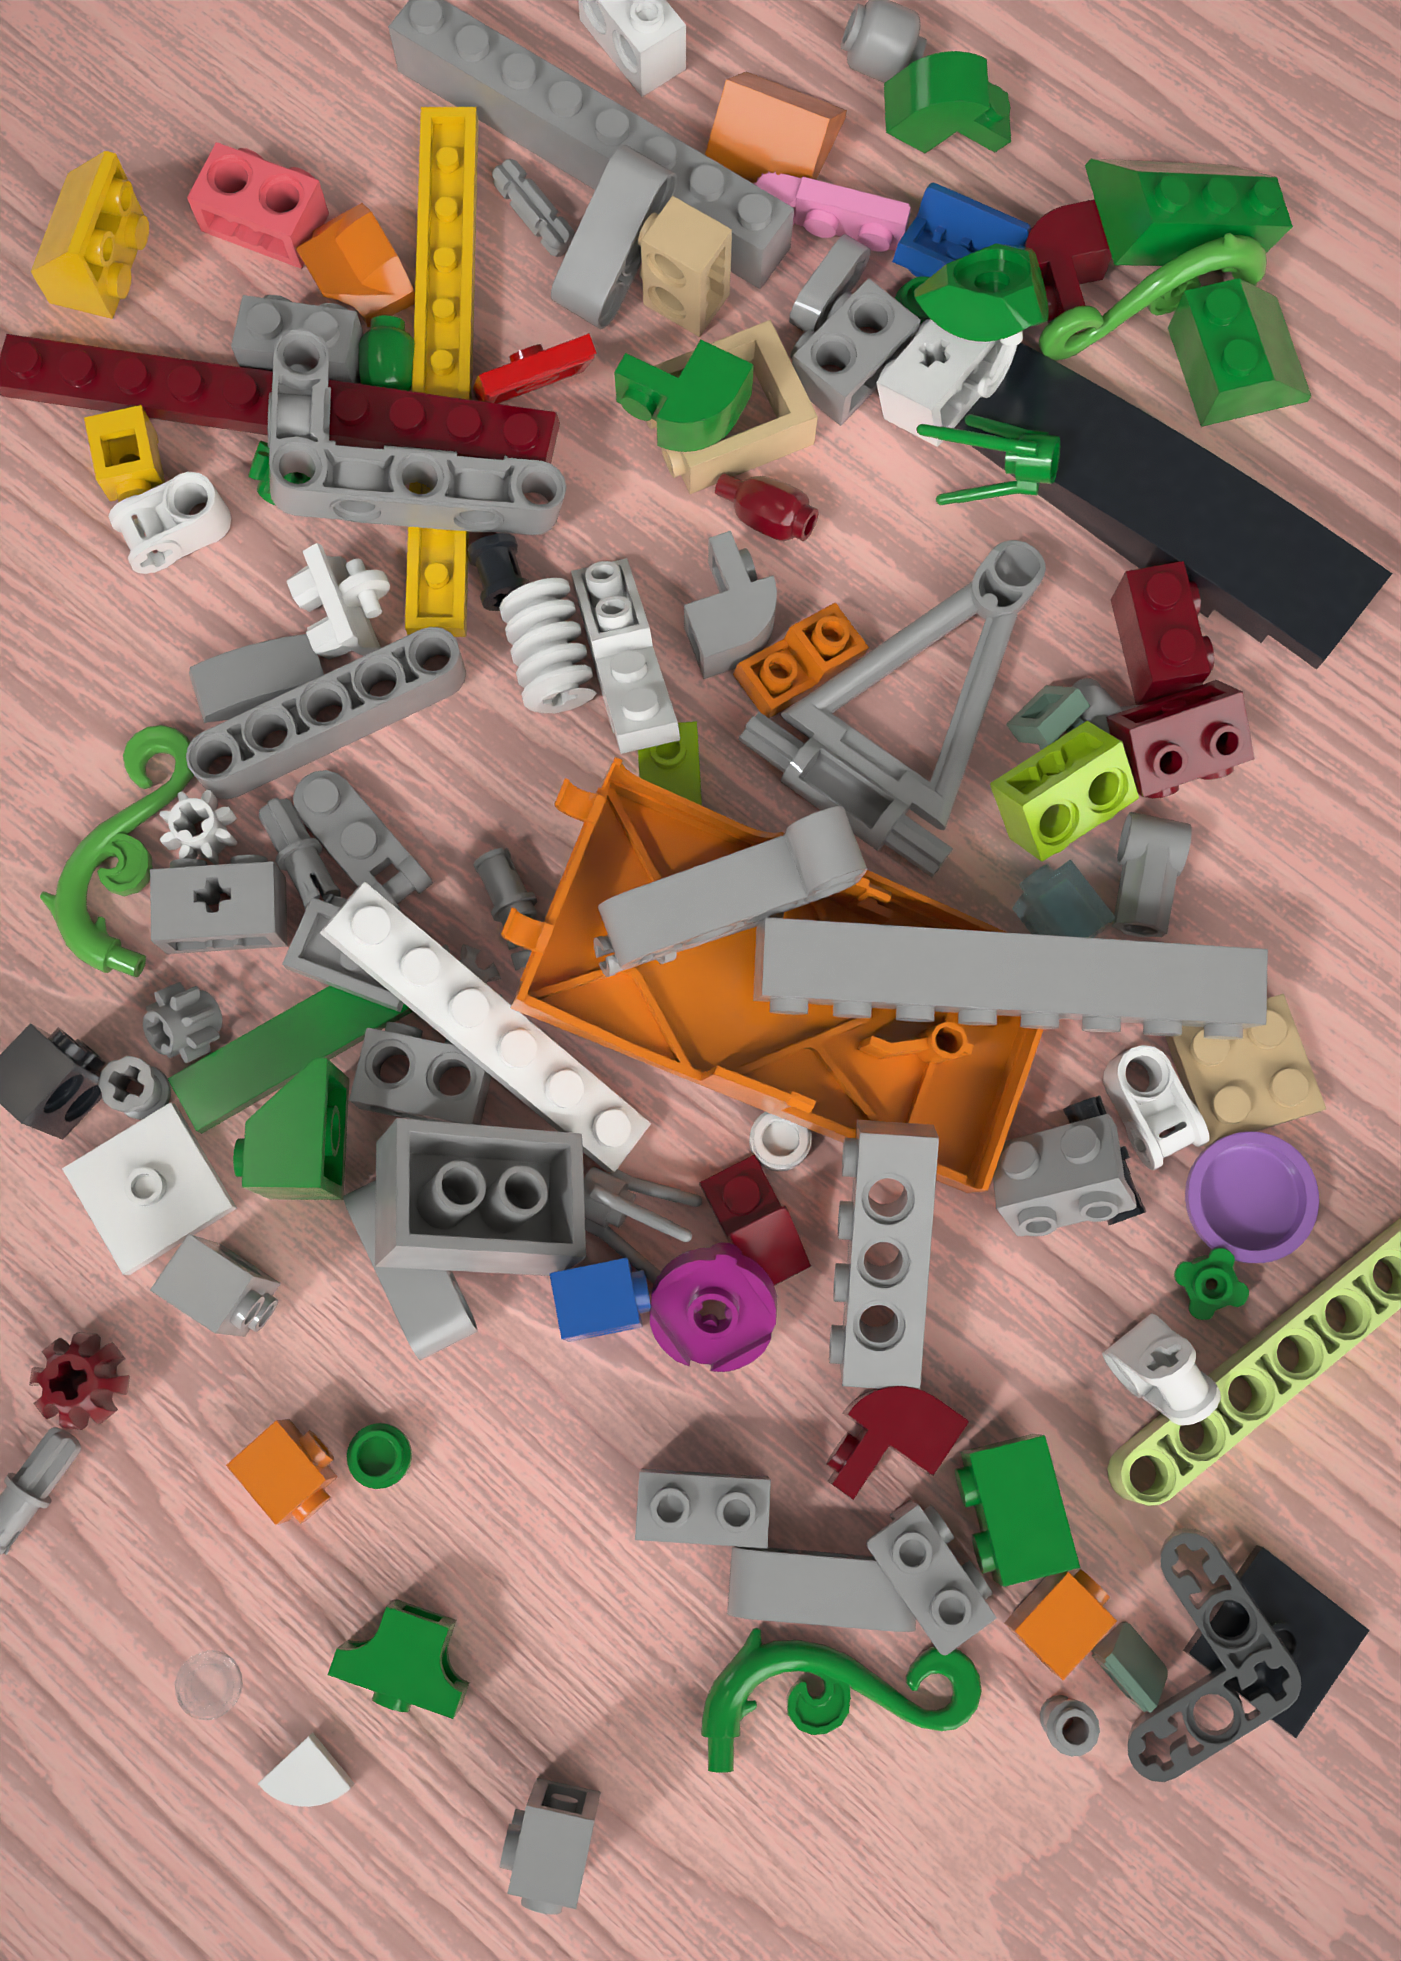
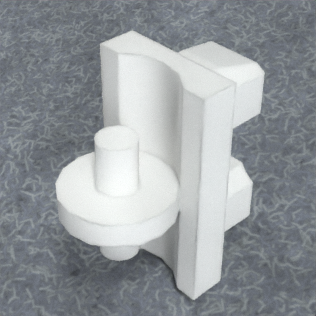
M318 543L303 550L302 552L308 565L290 577L286 582L293 599L300 608L311 612L323 605L327 613V617L307 627L306 633L313 651L330 660L350 651L365 656L380 649L381 647L369 618H375L382 613L378 600L390 590L387 575L380 570H366L362 559L359 558L346 562V559L341 556H327L323 546Z

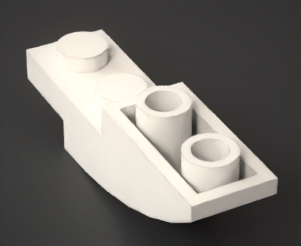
M625 558L612 562L601 561L589 567L571 571L598 681L620 753L623 754L680 740L678 722L653 648L650 627L628 559Z

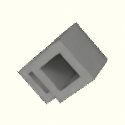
M731 531L710 537L708 542V564L720 593L684 605V629L703 679L736 669L739 662L762 651L767 645L774 627L777 588L774 576L757 580L755 566L748 549L738 550Z

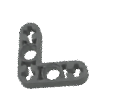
M1180 1529L1173 1532L1164 1541L1161 1549V1569L1167 1582L1223 1665L1161 1703L1151 1713H1145L1132 1725L1128 1735V1756L1131 1764L1141 1776L1155 1782H1166L1177 1778L1288 1709L1298 1699L1301 1691V1676L1294 1658L1216 1543L1206 1533L1197 1529ZM1184 1543L1192 1551L1203 1548L1208 1553L1202 1560V1566L1212 1584L1217 1581L1220 1575H1224L1230 1583L1211 1589L1199 1604L1190 1595L1202 1592V1587L1190 1570H1183L1178 1573L1173 1567L1179 1560L1176 1548ZM1233 1600L1240 1603L1247 1610L1249 1624L1242 1634L1235 1637H1227L1219 1634L1212 1627L1210 1613L1218 1602ZM1265 1661L1271 1669L1283 1666L1287 1670L1281 1676L1284 1689L1274 1694L1269 1687L1263 1686L1249 1694V1700L1256 1709L1250 1713H1245L1239 1694L1226 1681L1235 1676L1238 1677L1241 1690H1243L1258 1679L1255 1667L1258 1663ZM1208 1694L1219 1695L1231 1704L1233 1718L1226 1728L1218 1731L1209 1730L1199 1724L1194 1716L1193 1709L1196 1702L1202 1696ZM1180 1711L1188 1732L1200 1744L1191 1748L1185 1734L1170 1745V1761L1163 1763L1157 1755L1146 1758L1142 1754L1146 1748L1145 1734L1153 1731L1155 1736L1163 1739L1178 1730V1722L1171 1716Z

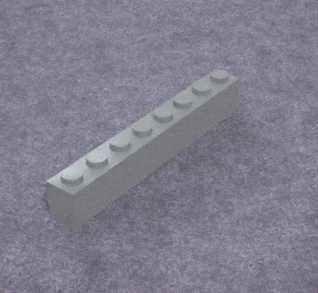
M409 0L388 26L398 72L456 107H476L478 120L596 190L609 160L622 145L630 146L677 175V184L673 196L732 229L731 272L759 289L763 287L790 250L794 216L793 207L447 1Z
M765 917L757 925L753 1001L770 1002L769 1012L777 1014H808V1004L833 1005V1016L843 1018H871L872 1008L896 1009V1020L932 1022L934 1021L936 1011L959 1013L958 1023L966 1025H997V1015L1021 1016L1020 1027L1057 1029L1059 1028V1019L1082 1020V1031L1121 1032V1022L1142 1023L1143 1034L1180 1036L1182 1035V1026L1204 1027V1038L1243 1039V1029L1266 1025L1268 949Z

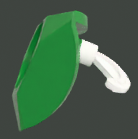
M995 243L947 263L914 290V297L923 311L934 323L948 333L966 340L976 342L1000 340L1003 344L988 377H982L979 382L978 395L984 398L990 397L1006 376L1017 344L1022 342L1023 330L1048 320V302L1036 254L1029 247Z

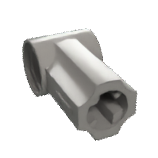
M1129 812L1123 825L1117 854V862L1123 866L1112 924L1113 928L1121 930L1124 934L1143 938L1163 937L1167 934L1176 879L1182 873L1189 853L1192 835L1191 824Z

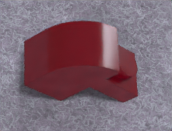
M1095 199L1068 204L1051 210L1036 222L1027 238L1025 247L1032 248L1035 252L1044 282L1048 302V324L1070 309L1086 306L1080 284L1103 280L1112 255Z
M894 1386L870 1390L852 1401L842 1413L863 1429L857 1438L847 1432L838 1443L826 1465L834 1470L827 1482L854 1500L888 1447L923 1472L934 1476L969 1421L938 1398L920 1389Z

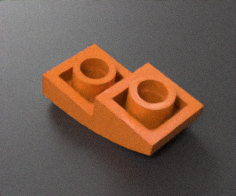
M835 602L790 626L784 639L739 662L733 676L760 713L767 718H771L849 667L866 654L869 647Z

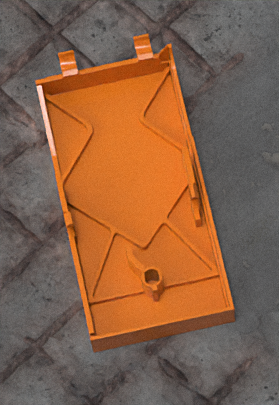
M617 757L614 758L596 793L582 790L573 785L569 779H564L554 805L560 812L584 823L544 922L529 918L512 907L501 935L503 938L532 951L521 976V983L510 1007L511 1009L844 1143V1138H856L857 1120L934 1125L939 1136L936 1181L965 1193L988 1191L1044 1029L1020 1027L1021 1016L997 1015V1025L959 1024V1013L935 1011L934 1021L896 1020V1009L872 1008L871 1018L833 1016V1005L808 1004V1014L769 1012L770 1002L753 1001L757 927L677 952L676 959L664 964L653 960L606 977L600 969L599 963L606 961L605 958L614 955L615 952L596 958L594 938L608 935L598 909L599 904L626 891L783 836L785 833H771L751 828L634 775L622 764L623 760ZM869 870L866 871L855 885L828 897L786 911L783 919L1008 933Z

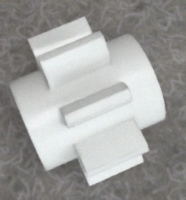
M206 790L202 794L201 799L188 798L184 792H179V802L174 805L171 811H160L159 815L169 825L170 832L165 833L160 838L161 843L168 850L180 848L179 859L208 858L214 865L219 864L218 854L225 846L237 845V841L226 828L227 825L232 824L237 819L236 815L230 807L217 809L218 799L210 790ZM199 821H203L201 823L203 833L193 837L196 834L194 825Z

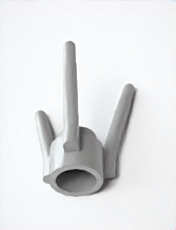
M595 1166L592 1167L584 1178L585 1230L601 1238L623 1258H628L630 1264L638 1271L644 1270L646 1278L654 1284L661 1271L608 1226L609 1223L619 1228L626 1217L629 1216L666 1235H670L683 1242H689L692 1239L691 1231L635 1204L636 1194L630 1191L694 1207H699L702 1204L701 1196L635 1178L618 1169L609 1174Z

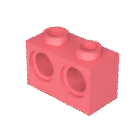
M218 142L215 143L187 197L202 232L300 269L303 268L304 262L295 248L312 238L313 231L325 224L329 216L320 182L310 173L298 167H290L288 169L271 163L250 149L239 148L237 150Z

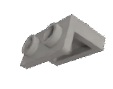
M1110 1114L1005 1141L993 1175L996 1209L1017 1236H1044L1054 1232L1059 1227L1084 1221H1106L1115 1217L1118 1213L1136 1208L1135 1194L1124 1177L1117 1126Z
M909 1500L890 1514L893 1522L869 1538L866 1545L938 1652L942 1655H948L997 1618L985 1601L993 1592L970 1560L961 1566L946 1544L953 1540L954 1536L935 1508L931 1505L923 1511L919 1504Z

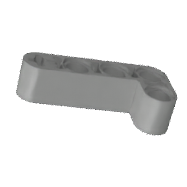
M835 806L797 820L787 827L783 836L626 891L599 904L598 909L619 966L623 969L654 960L759 922L765 917L770 918L843 891L858 883L868 869L844 807Z

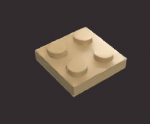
M1284 994L1267 998L1266 1025L1243 1029V1039L1204 1038V1027L1182 1026V1035L1165 1036L1182 1086L1206 1123L1209 1141L1204 1147L1231 1134L1248 1131L1256 1132L1326 1110Z

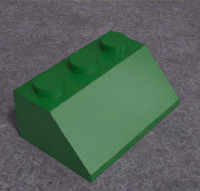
M1090 158L1085 165L1114 265L1163 266L1186 251L1203 243L1224 237L1226 233L1253 237L1264 247L1267 253L1293 227L1283 193L1275 176L1226 164Z

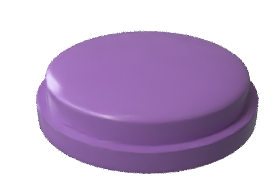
M1248 1131L1222 1137L1200 1153L1188 1174L1185 1202L1193 1228L1211 1249L1216 1247L1225 1248L1234 1255L1237 1262L1267 1263L1291 1254L1307 1239L1317 1219L1319 1191L1311 1167L1297 1149L1274 1135Z

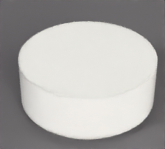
M764 1112L755 1120L749 1136L750 1149L763 1167L772 1171H788L797 1167L807 1156L811 1147V1131L798 1124Z

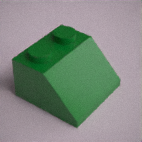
M1241 278L1184 291L1170 321L1168 331L1201 427L1309 401L1311 393L1276 296Z
M314 1058L245 1122V1138H238L236 1140L233 1155L234 1173L236 1177H242L243 1188L268 1199L344 1200L349 1078L328 1058Z

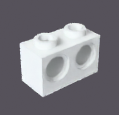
M578 0L580 21L641 97L686 70V24L666 0Z

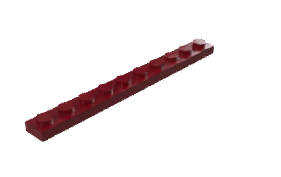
M6 334L0 354V395L2 397L104 412L142 405L148 418L268 435L269 392H272V371ZM328 380V387L331 388L329 440L335 441V445L384 449V445L453 451L457 452V456L504 460V456H507V458L539 460L550 464L552 462L560 426L557 412Z

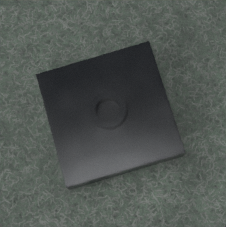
M1256 1545L1236 1574L1294 1658L1299 1669L1301 1691L1298 1699L1288 1709L1270 1719L1286 1733L1297 1738L1370 1630L1264 1547ZM1224 1600L1218 1602L1212 1608L1210 1622L1219 1634L1235 1637L1247 1629L1249 1614L1240 1603L1233 1600ZM1198 1628L1183 1651L1209 1672H1213L1223 1664ZM1263 1661L1255 1666L1258 1679L1245 1689L1241 1690L1238 1677L1236 1676L1226 1682L1242 1698L1250 1703L1249 1694L1263 1686L1269 1687L1274 1694L1281 1692L1284 1689L1281 1676L1287 1670L1283 1666L1271 1669Z

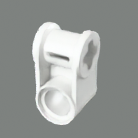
M196 472L178 474L173 479L151 490L126 498L117 503L110 510L108 516L113 529L122 532L130 549L128 560L132 569L137 573L143 574L163 570L172 565L176 560L209 544L218 542L226 535L231 524L230 511L207 477ZM207 503L205 508L198 514L188 515L197 504ZM137 515L138 518L133 519L132 516Z
M1141 1045L1117 1055L1108 1063L1103 1076L1106 1093L1109 1095L1126 1127L1132 1147L1147 1168L1155 1170L1163 1165V1158L1191 1144L1201 1147L1208 1143L1209 1132L1206 1123L1196 1105L1188 1097L1170 1060L1162 1051L1152 1046ZM1130 1061L1141 1064L1148 1072L1149 1086L1145 1092L1133 1089L1127 1082L1125 1074L1126 1067ZM1173 1126L1175 1127L1174 1131L1161 1138L1159 1137L1161 1132Z
M1153 1313L1148 1315L1102 1353L1110 1370L1128 1391L1137 1398L1142 1397L1175 1424L1191 1425L1200 1422L1210 1416L1220 1402L1219 1388L1212 1378L1200 1371L1195 1364L1196 1351L1191 1343L1174 1332L1163 1320Z

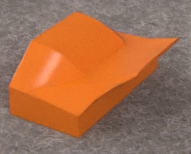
M363 203L313 231L312 238L295 248L323 297L339 300L355 308L360 313L367 327L371 326V319L376 316H392L415 304L414 289L397 253L372 211Z

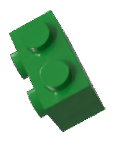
M1033 1433L960 1451L964 1467L955 1469V1477L964 1507H975L981 1532L974 1533L971 1536L976 1560L982 1574L991 1572L993 1581L1006 1587L1080 1568L1045 1435Z

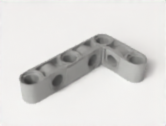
M304 328L290 329L282 333L276 340L273 355L272 392H269L268 404L269 478L271 499L283 512L294 516L340 519L358 523L524 535L544 534L551 530L557 522L565 497L566 483L560 470L550 463L539 460L507 458V456H504V460L457 456V452L386 445H384V449L335 445V441L329 440L331 388L328 387L329 353L326 343L314 331ZM302 363L309 365L313 369L308 372H298L292 370L290 366ZM299 472L307 475L311 480L303 484H294L288 482L283 477L289 473ZM415 482L422 483L429 487L431 492L427 494L412 493L405 485ZM531 492L541 494L547 499L548 503L540 505L532 503L526 499L524 494Z

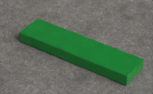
M328 986L167 1079L195 1130L202 1134L282 1088L314 1058H328L330 1060L363 1041L367 1027L382 1030L386 1027L387 1022H396L412 1013L413 1010L404 1004L401 1012Z

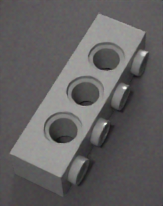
M857 1120L856 1138H844L842 1176L853 1177L852 1200H840L838 1239L849 1240L847 1264H835L833 1301L844 1302L843 1325H831L829 1363L840 1364L842 1386L876 1389L906 1386L920 1389L939 1136L934 1125ZM881 1179H895L904 1186L901 1196L889 1204L877 1203L869 1197L871 1187ZM879 1242L891 1243L899 1249L895 1260L883 1266L873 1265L864 1258L866 1251L872 1245ZM883 1305L890 1308L894 1312L893 1318L887 1324L880 1327H872L865 1324L860 1317L871 1306Z

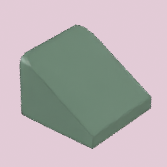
M1122 1622L1091 1650L1093 1652L1092 1657L1132 1704L1144 1712L1148 1711L1151 1713L1158 1706L1168 1677V1670L1131 1624Z

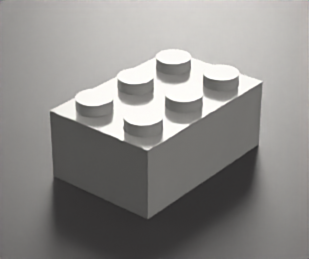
M396 1118L376 1142L375 1267L550 1276L549 1273L571 1269L586 1258L582 1134Z

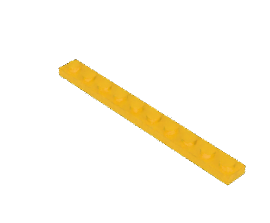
M421 107L414 311L415 345L412 392L472 400L479 123L476 107ZM409 483V491L412 493L427 494L431 492L430 488L422 483ZM408 527L405 630L407 635L424 628L438 627L450 632L454 637H467V549L469 547V531Z

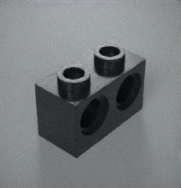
M30 1023L0 1054V1104L21 1124L63 1140L102 1099V1092L98 1085L101 1075L99 1070L106 1062L80 1039L75 1041L59 1027L52 1034H49Z

